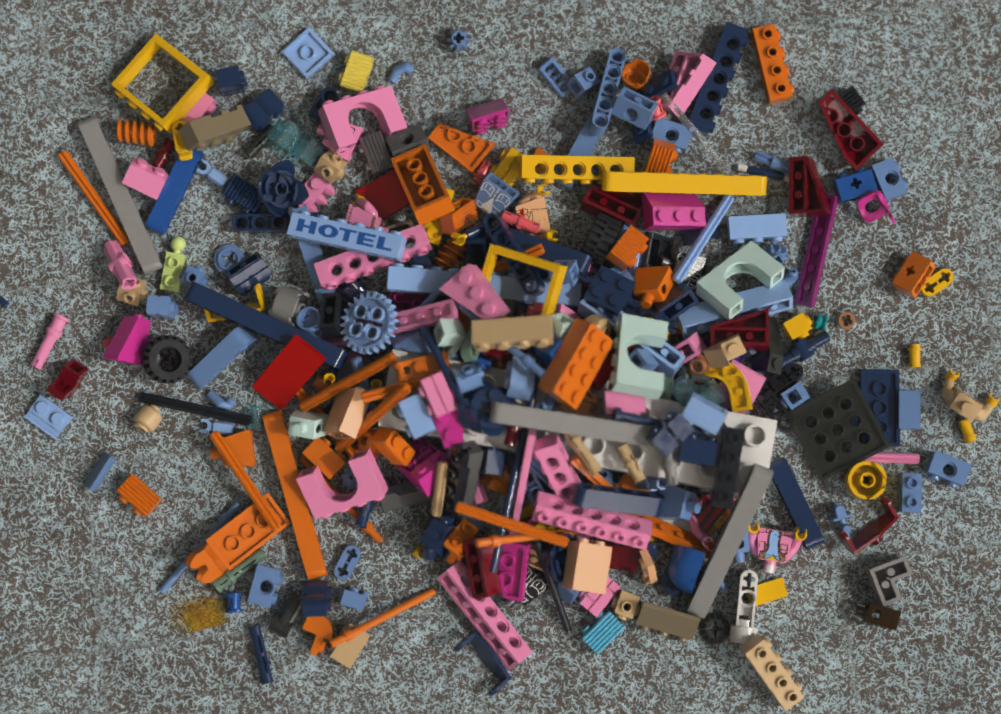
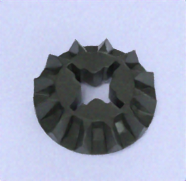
M719 613L707 614L699 624L701 637L711 644L722 643L730 632L729 621ZM714 620L718 627L723 628V630L716 632L715 637L713 631L706 629V627L713 626Z

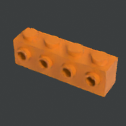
M775 24L753 28L750 34L767 104L788 101L792 98V94H794L793 84L789 83L788 80L790 72L788 65L784 63V48L780 47L779 40H781L780 31L776 29Z

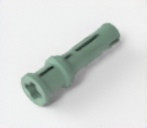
M258 548L230 571L226 569L220 577L212 581L213 585L219 593H222L225 587L231 583H236L239 576L263 559H266L267 556L261 548Z

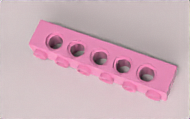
M418 224L400 231L402 236L407 239L406 244L414 242L411 248H406L405 246L400 263H405L417 255L424 256L430 250H433L423 225L420 226ZM346 251L314 263V267L323 289L332 290L337 288L339 284L354 282L356 278L361 276H370L374 274V271L386 270L388 266H392L393 263H398V261L378 257L377 260L371 262V255ZM355 262H360L357 268H351ZM342 269L340 274L333 275L335 270Z
M555 433L535 440L533 454L535 459L541 463L540 467L543 475L548 477L550 489L554 490L557 496L573 499L576 484L582 482L574 466L570 463V458L558 434ZM582 533L577 535L578 538L583 539L592 537Z
M538 491L533 506L532 520L643 550H646L651 538L652 521L621 512L578 507L572 504V499Z
M462 560L456 562L437 577L438 581L508 670H511L532 653L527 643L518 634L491 597L472 598L468 569Z

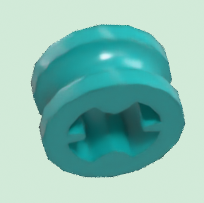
M821 313L817 314L814 329L820 328L821 331H825L828 321L827 314L824 316Z

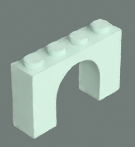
M750 241L748 244L742 245L736 253L729 255L719 266L713 267L707 275L701 276L696 283V294L724 318L731 320L743 310V298L726 284L727 278L734 274L746 273L754 276L771 289L784 278L785 267L753 241Z
M622 313L614 326V332H617V337L614 338L613 349H615V354H613L611 366H614V372H611L610 375L612 391L658 400L663 392L665 373L644 370L635 366L628 357L627 348L636 344L662 348L667 340L668 322Z

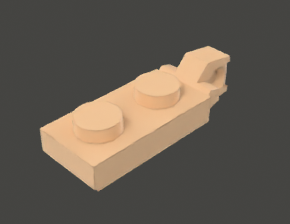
M646 548V550L639 551L641 558L638 561L643 574L641 577L647 586L656 582L658 578L655 565Z

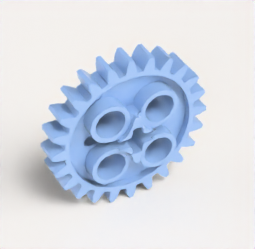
M369 291L366 295L361 293L360 299L354 297V304L348 303L349 310L344 309L347 314L346 316H341V318L345 320V323L340 324V326L345 329L340 333L345 335L343 341L348 342L347 346L352 348L353 351L364 355L365 353L372 355V352L379 353V348L385 349V343L391 344L390 337L395 338L392 332L393 330H398L394 324L398 323L399 320L394 317L399 313L394 311L396 305L391 304L392 300L386 298L387 296ZM359 319L370 323L375 322L377 324H383V327L356 322V320Z

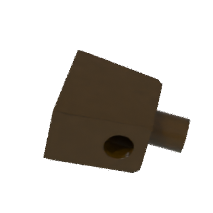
M870 603L869 607L857 604L855 615L866 618V623L896 631L901 611ZM873 611L880 612L881 616L879 619L872 617Z

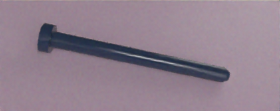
M422 326L421 333L457 401V409L463 410L470 405L467 398L464 399L428 327Z
M615 407L612 413L613 421L623 419L651 426H659L663 421L623 412L619 407ZM693 427L692 435L702 436L704 434L701 428Z

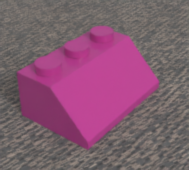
M641 192L644 230L696 231L706 226L705 207L696 194Z

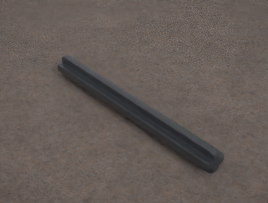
M141 392L139 395V402L248 426L252 421V416L146 392Z

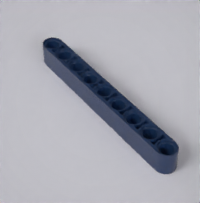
M191 281L183 297L184 300L284 346L297 334L326 357L323 362L324 364L335 369H341L348 354L347 351L194 281Z

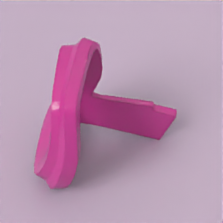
M880 191L869 192L857 200L859 213L866 222H873L887 213L892 223H895V219L889 211V205ZM871 200L879 202L876 210L866 211L865 205Z

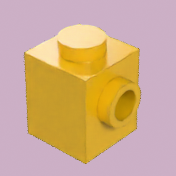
M803 312L780 325L790 342L796 338L802 340L809 336L808 331L813 329L810 317L804 315Z

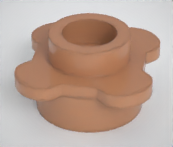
M699 354L697 358L689 360L690 369L694 374H702L704 371L708 372L711 368L703 354Z

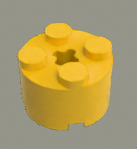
M862 461L847 470L844 476L846 490L852 497L859 500L877 498L886 488L887 476L884 469L872 461ZM863 477H868V484H863Z

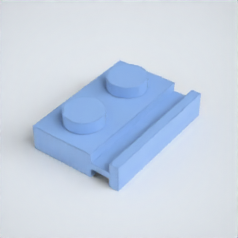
M40 394L24 416L55 440L72 419L71 415L42 394Z

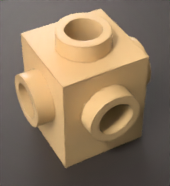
M328 150L320 157L313 171L332 184L337 179L341 180L346 173L344 169L348 162L343 160L341 156L334 154L333 151Z
M137 278L136 286L133 289L126 290L119 284L116 299L138 307L141 301H145L149 291L146 290L148 282Z
M620 589L617 596H614L611 601L610 607H613L611 611L616 613L615 617L625 621L627 617L633 619V616H637L640 609L638 604L640 597Z

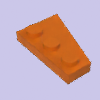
M441 123L428 136V140L472 174L496 145L494 142L469 135Z

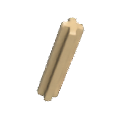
M447 461L437 462L431 514L434 517H441L449 467Z

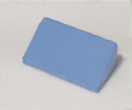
M103 452L84 485L91 491H97L116 458Z

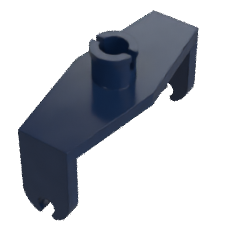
M476 631L471 632L454 647V650L457 652L469 642L471 643L482 662L500 680L488 692L490 696L495 695L512 678L491 647L487 645Z

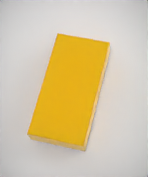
M782 577L757 585L756 606L788 596ZM754 587L745 588L754 591ZM746 593L750 603L753 599L752 594Z

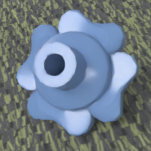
M351 467L345 468L344 473L341 475V478L344 480V486L349 485L350 489L358 486L357 480Z

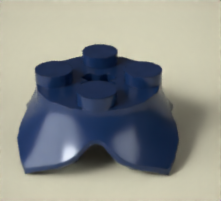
M290 160L277 162L268 171L263 172L258 181V200L264 203L268 211L278 218L286 216L289 207L298 206L309 197L305 185L294 178L295 168Z
M482 381L483 386L466 392V398L469 400L470 405L463 410H459L458 422L468 429H480L488 436H498L503 432L507 424L490 422V413L484 411L485 404L492 405V401L513 404V398L506 397L507 389L494 387L490 383Z
M570 533L562 535L568 537L570 541L577 542V538H571L572 535ZM551 543L543 551L545 567L550 577H553L556 582L560 581L563 583L568 545L564 548Z

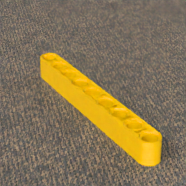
M633 171L602 172V191L766 196L767 176Z

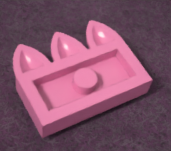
M314 172L304 184L309 197L298 207L307 205L309 212H319L315 203L321 206L327 205V200L323 193L335 195L333 186L318 173Z

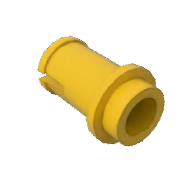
M909 344V348H907L909 350V368H920V350L922 348H920V344Z
M969 419L957 422L963 435L962 440H965L966 444L977 440V434H974Z

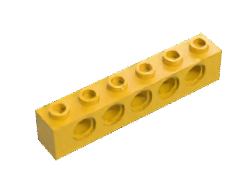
M518 156V180H524V183H535V180H543L544 184H553L554 180H561V184H573V181H580V184H591V181H599V184L602 185V172L610 171L611 166H614L617 171L635 172V157ZM536 165L542 166L543 173L541 175L536 173ZM555 165L561 167L562 172L560 175L554 172ZM574 165L580 168L579 175L573 173ZM592 166L598 168L599 173L597 176L592 173Z

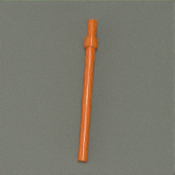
M305 455L299 459L307 469L315 466ZM323 475L326 484L333 491L340 493L333 486V484ZM354 507L347 510L356 520L358 511ZM370 521L367 522L366 529L361 528L377 544L383 540Z
M567 529L549 530L559 535L570 533L572 536L581 534ZM524 534L490 535L488 538L476 539L475 546L499 547L500 544L540 539Z
M431 588L353 629L349 628L343 631L341 635L329 641L330 645L333 648L345 641L349 642L355 639V636L436 595L435 590Z

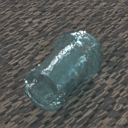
M262 406L250 407L251 430L263 429L262 412L264 410H262Z

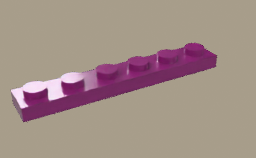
M826 195L832 215L816 216L813 218L794 302L797 306L815 307L839 197L836 195Z

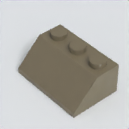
M640 601V609L635 620V624L639 625L638 629L649 632L650 628L657 630V634L666 637L669 634L676 635V640L687 642V639L693 640L700 622L699 617Z

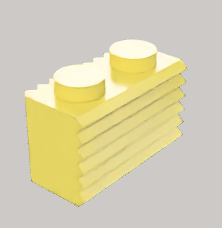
M353 50L350 55L347 54L344 62L346 66L345 72H341L338 79L340 88L354 94L364 91L374 64V57Z

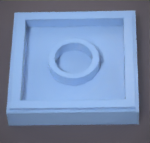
M310 27L305 29L281 51L307 80L335 55Z

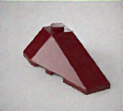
M833 89L818 101L843 158L857 171L884 144Z

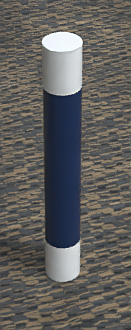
M738 163L737 171L789 182V174Z

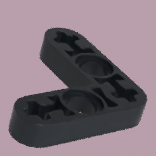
M792 363L782 369L781 375H773L765 380L761 390L763 392L767 391L766 397L763 395L759 396L760 392L756 397V401L768 417L777 420L776 428L782 433H789L793 430L794 420L777 396L803 378V368L797 363ZM792 369H794V371L799 370V371H798V376H796V375H791V370H792ZM776 379L784 381V385L780 388L775 387L773 383ZM776 404L780 409L776 413H771L768 409L769 406ZM781 414L785 422L789 421V427L781 426L782 421L779 418Z

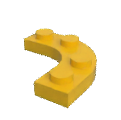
M730 362L729 366L710 368L708 372H702V375L720 379L725 383L730 393L732 412L753 410L748 381L742 371Z

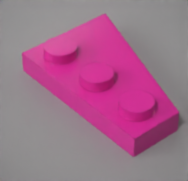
M449 387V390H450V392H451V394H452V396H453V399H454L455 403H457V401H456V399H455V397H454V395H453V393H452V391H451V389H450V387ZM458 409L439 418H435V415H432L445 449L452 447L453 444L464 442L463 425L458 422Z
M516 542L503 544L498 564L500 574L498 576L503 598L520 602L524 600L530 544Z

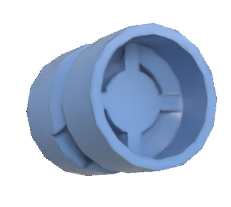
M314 307L301 309L296 317L297 325L308 334L317 338L323 337L319 329L320 312Z

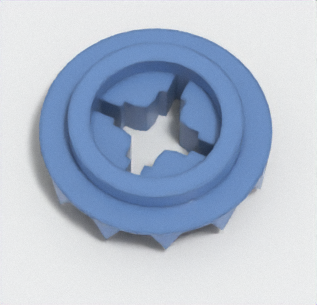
M230 244L220 247L214 256L215 266L222 274H226L225 272L245 260L242 250ZM233 254V260L236 264L230 263L226 267L227 261L223 256L230 257Z

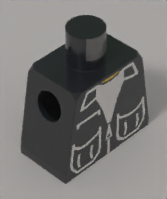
M671 253L670 258L661 256L658 266H670L674 274L686 253ZM698 256L684 278V281L693 293L696 292V283L702 275L707 259L705 257Z
M529 566L527 569L525 596L521 602L524 606L549 589V586ZM506 598L502 600L510 609L518 602Z

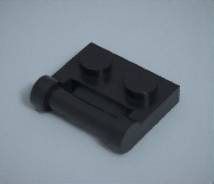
M645 232L644 235L649 238L646 242L648 247L643 253L642 264L639 265V268L658 267L661 256L670 258L674 239L653 232ZM653 240H654L652 260H651V265H649V264H650L651 251H652V245H653Z

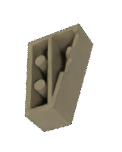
M237 105L235 109L228 113L226 109L222 110L219 116L211 117V115L189 121L178 131L188 151L194 149L201 151L208 146L215 148L222 143L224 145L233 143L235 141L234 138L251 125L242 105Z

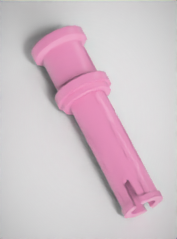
M56 312L53 314L54 318L50 326L46 327L47 333L32 363H30V365L42 370L57 337L60 338L62 336L61 332L66 322L70 320Z

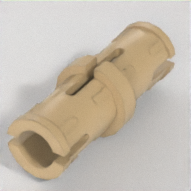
M626 443L617 448L616 451L624 463L623 466L625 469L627 468L634 483L636 484L645 479L646 477L637 463L639 461L637 458L635 459L628 444Z

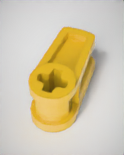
M177 121L172 125L175 149L180 161L193 158V150L188 151L178 131L187 123L185 121Z

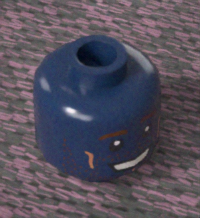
M357 278L354 282L345 283L340 288L341 297L347 305L349 302L354 304V297L360 299V294L366 295L369 288Z

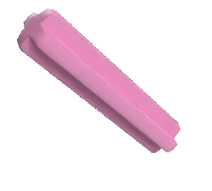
M879 452L863 461L919 464L920 455L916 453Z

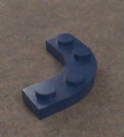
M668 69L643 86L639 94L647 98L655 95L662 97L677 88L675 71ZM651 122L646 130L638 128L631 123L635 143L640 144L653 137Z

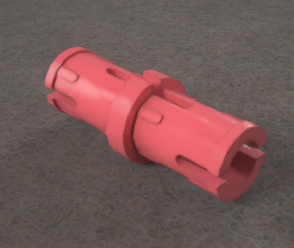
M504 210L502 217L507 224L516 227L517 230L522 229L537 235L540 223L531 221L523 215L519 216Z

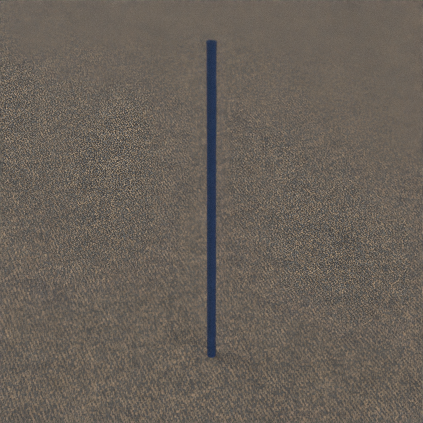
M538 356L536 364L543 369L544 364ZM536 373L534 389L530 400L527 401L526 407L534 408L539 388L538 384L541 379ZM522 427L502 510L501 516L507 518L510 515L529 429L526 427ZM499 526L497 535L505 536L506 528ZM500 544L499 547H494L489 572L497 573L503 544Z

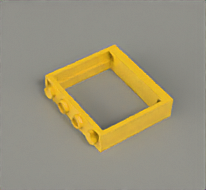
M155 33L111 85L116 89L114 93L122 100L124 98L128 99L127 104L134 110L139 108L141 110L140 114L148 121L152 119L155 121L153 123L155 127L161 131L164 129L170 134L172 132V125L177 121H181L215 82L205 71ZM159 49L163 50L198 78L163 119L125 89Z
M490 244L482 270L489 283L491 282L498 255L553 271L541 316L553 315L567 266L506 247Z

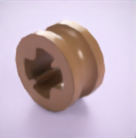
M844 312L837 318V324L843 330L852 328L856 321L855 316L850 312ZM846 316H848V320L851 321V324L848 323L847 326H845L844 321L841 320L842 317L845 318Z

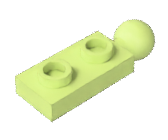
M180 236L174 237L171 240L173 253L166 251L160 284L161 290L180 293L181 279H179V276L185 267L187 256L180 254L186 247V241Z

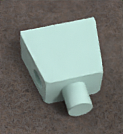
M296 409L290 415L288 434L308 439H316L328 435L322 432L329 415L312 411L303 412L301 409Z

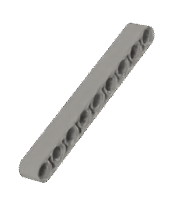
M96 115L78 122L80 131L145 275L163 268V263L145 227L146 225L129 187L122 183L124 176Z
M492 401L490 422L652 447L645 437L649 435L648 431L653 426Z
M756 463L753 464L688 600L685 612L702 619L706 617L770 484L773 470Z

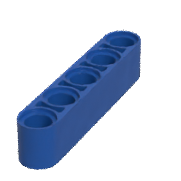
M194 149L193 158L190 160L180 161L179 157L177 158L148 217L146 228L165 235L203 158V151Z

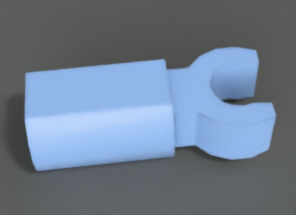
M203 160L202 162L207 168L204 171L197 168L198 173L207 175L210 181L224 189L230 178L216 168L212 169L209 162Z
M201 419V422H206L208 426L204 430L199 429V432L219 431L221 435H233L234 423L223 421L211 423L208 419Z

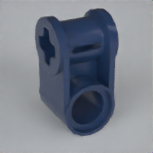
M326 87L321 91L317 101L310 110V118L314 117L321 121L318 111L322 104L326 102L325 96L328 93L335 95L333 102L339 101V96L334 88Z

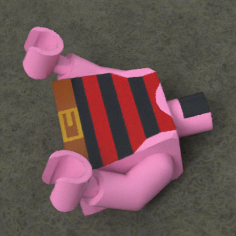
M711 492L709 494L704 493L701 498L696 496L695 502L701 503V511L698 514L692 513L691 519L688 521L692 534L702 542L706 550H710L706 546L708 542H712L715 545L711 537L727 519L732 510L709 506ZM733 498L732 507L736 501L735 498Z

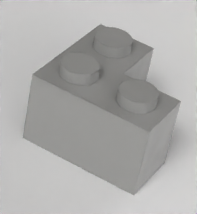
M899 556L865 569L878 605L886 606L902 600L895 581L912 575L906 556Z

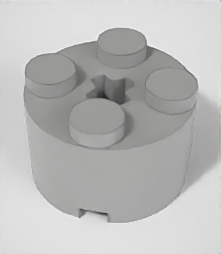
M287 286L283 288L278 287L275 292L274 303L269 309V316L300 329L297 325L296 317L301 309L311 307V304H308V298L311 299L310 294Z

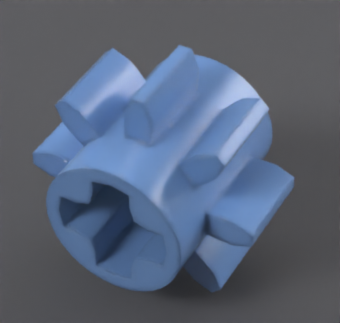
M460 28L456 32L450 31L452 38H447V42L452 43L450 50L455 48L458 53L462 48L467 50L466 43L471 42L470 38H466L468 32L465 31L463 33L460 31ZM457 37H461L460 43H457Z
M780 243L769 244L768 248L764 249L765 252L780 264H783L784 260H788L786 247L781 248Z

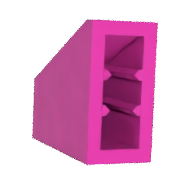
M133 313L132 317L124 316L103 358L142 366L143 360H141V356H143L144 352L142 351L148 343L151 320L144 319V315Z

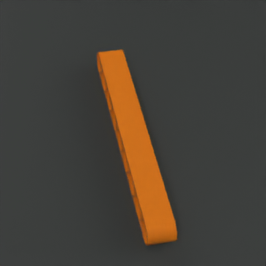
M281 410L263 414V422L307 578L311 580L328 575L309 506L296 481L299 470Z

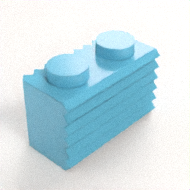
M602 610L595 617L597 621L592 626L588 624L581 631L583 634L581 638L597 655L625 628L609 610L606 612Z

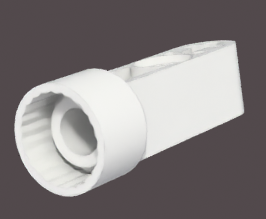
M745 570L740 575L736 623L730 627L729 642L744 644L758 633V628L754 627L758 576L752 570ZM748 573H751V576L754 577V581L750 582V588L754 587V591L749 589L742 590V586H747V581L743 580V578ZM744 593L752 594L753 599L748 604L742 602L741 597ZM739 615L751 616V620L739 619Z

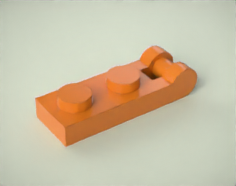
M442 351L441 354L449 370H451L447 352ZM433 354L393 364L394 370L397 371L398 375L396 377L397 383L441 372ZM410 367L411 374L405 375L404 368Z

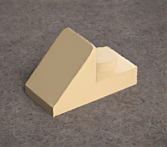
M738 334L703 350L711 368L729 366L730 360L747 353Z

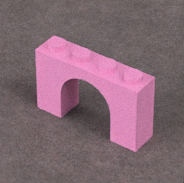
M382 85L376 87L371 92L364 90L357 93V96L350 97V95L340 98L339 101L333 102V100H329L322 104L318 114L334 154L352 149L357 143L348 120L349 112L353 109L363 108L371 111L377 117L385 137L408 128L391 86L384 87Z
M370 448L353 453L348 460L358 485L357 490L349 494H340L333 491L326 484L318 465L300 471L296 481L315 519L320 517L323 519L328 518L333 513H343L351 507H361L369 501L374 500L376 502L385 497L388 486Z

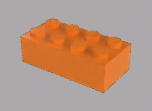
M426 143L391 158L420 226L455 211Z
M575 318L538 387L559 404L577 410L614 341L592 322Z

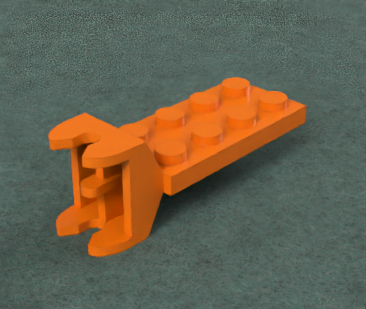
M268 492L262 496L280 521L281 527L272 531L255 504L252 503L206 538V544L199 546L188 555L185 565L190 566L191 569H198L197 580L202 583H210L216 580L226 569L228 571L233 569L291 524Z

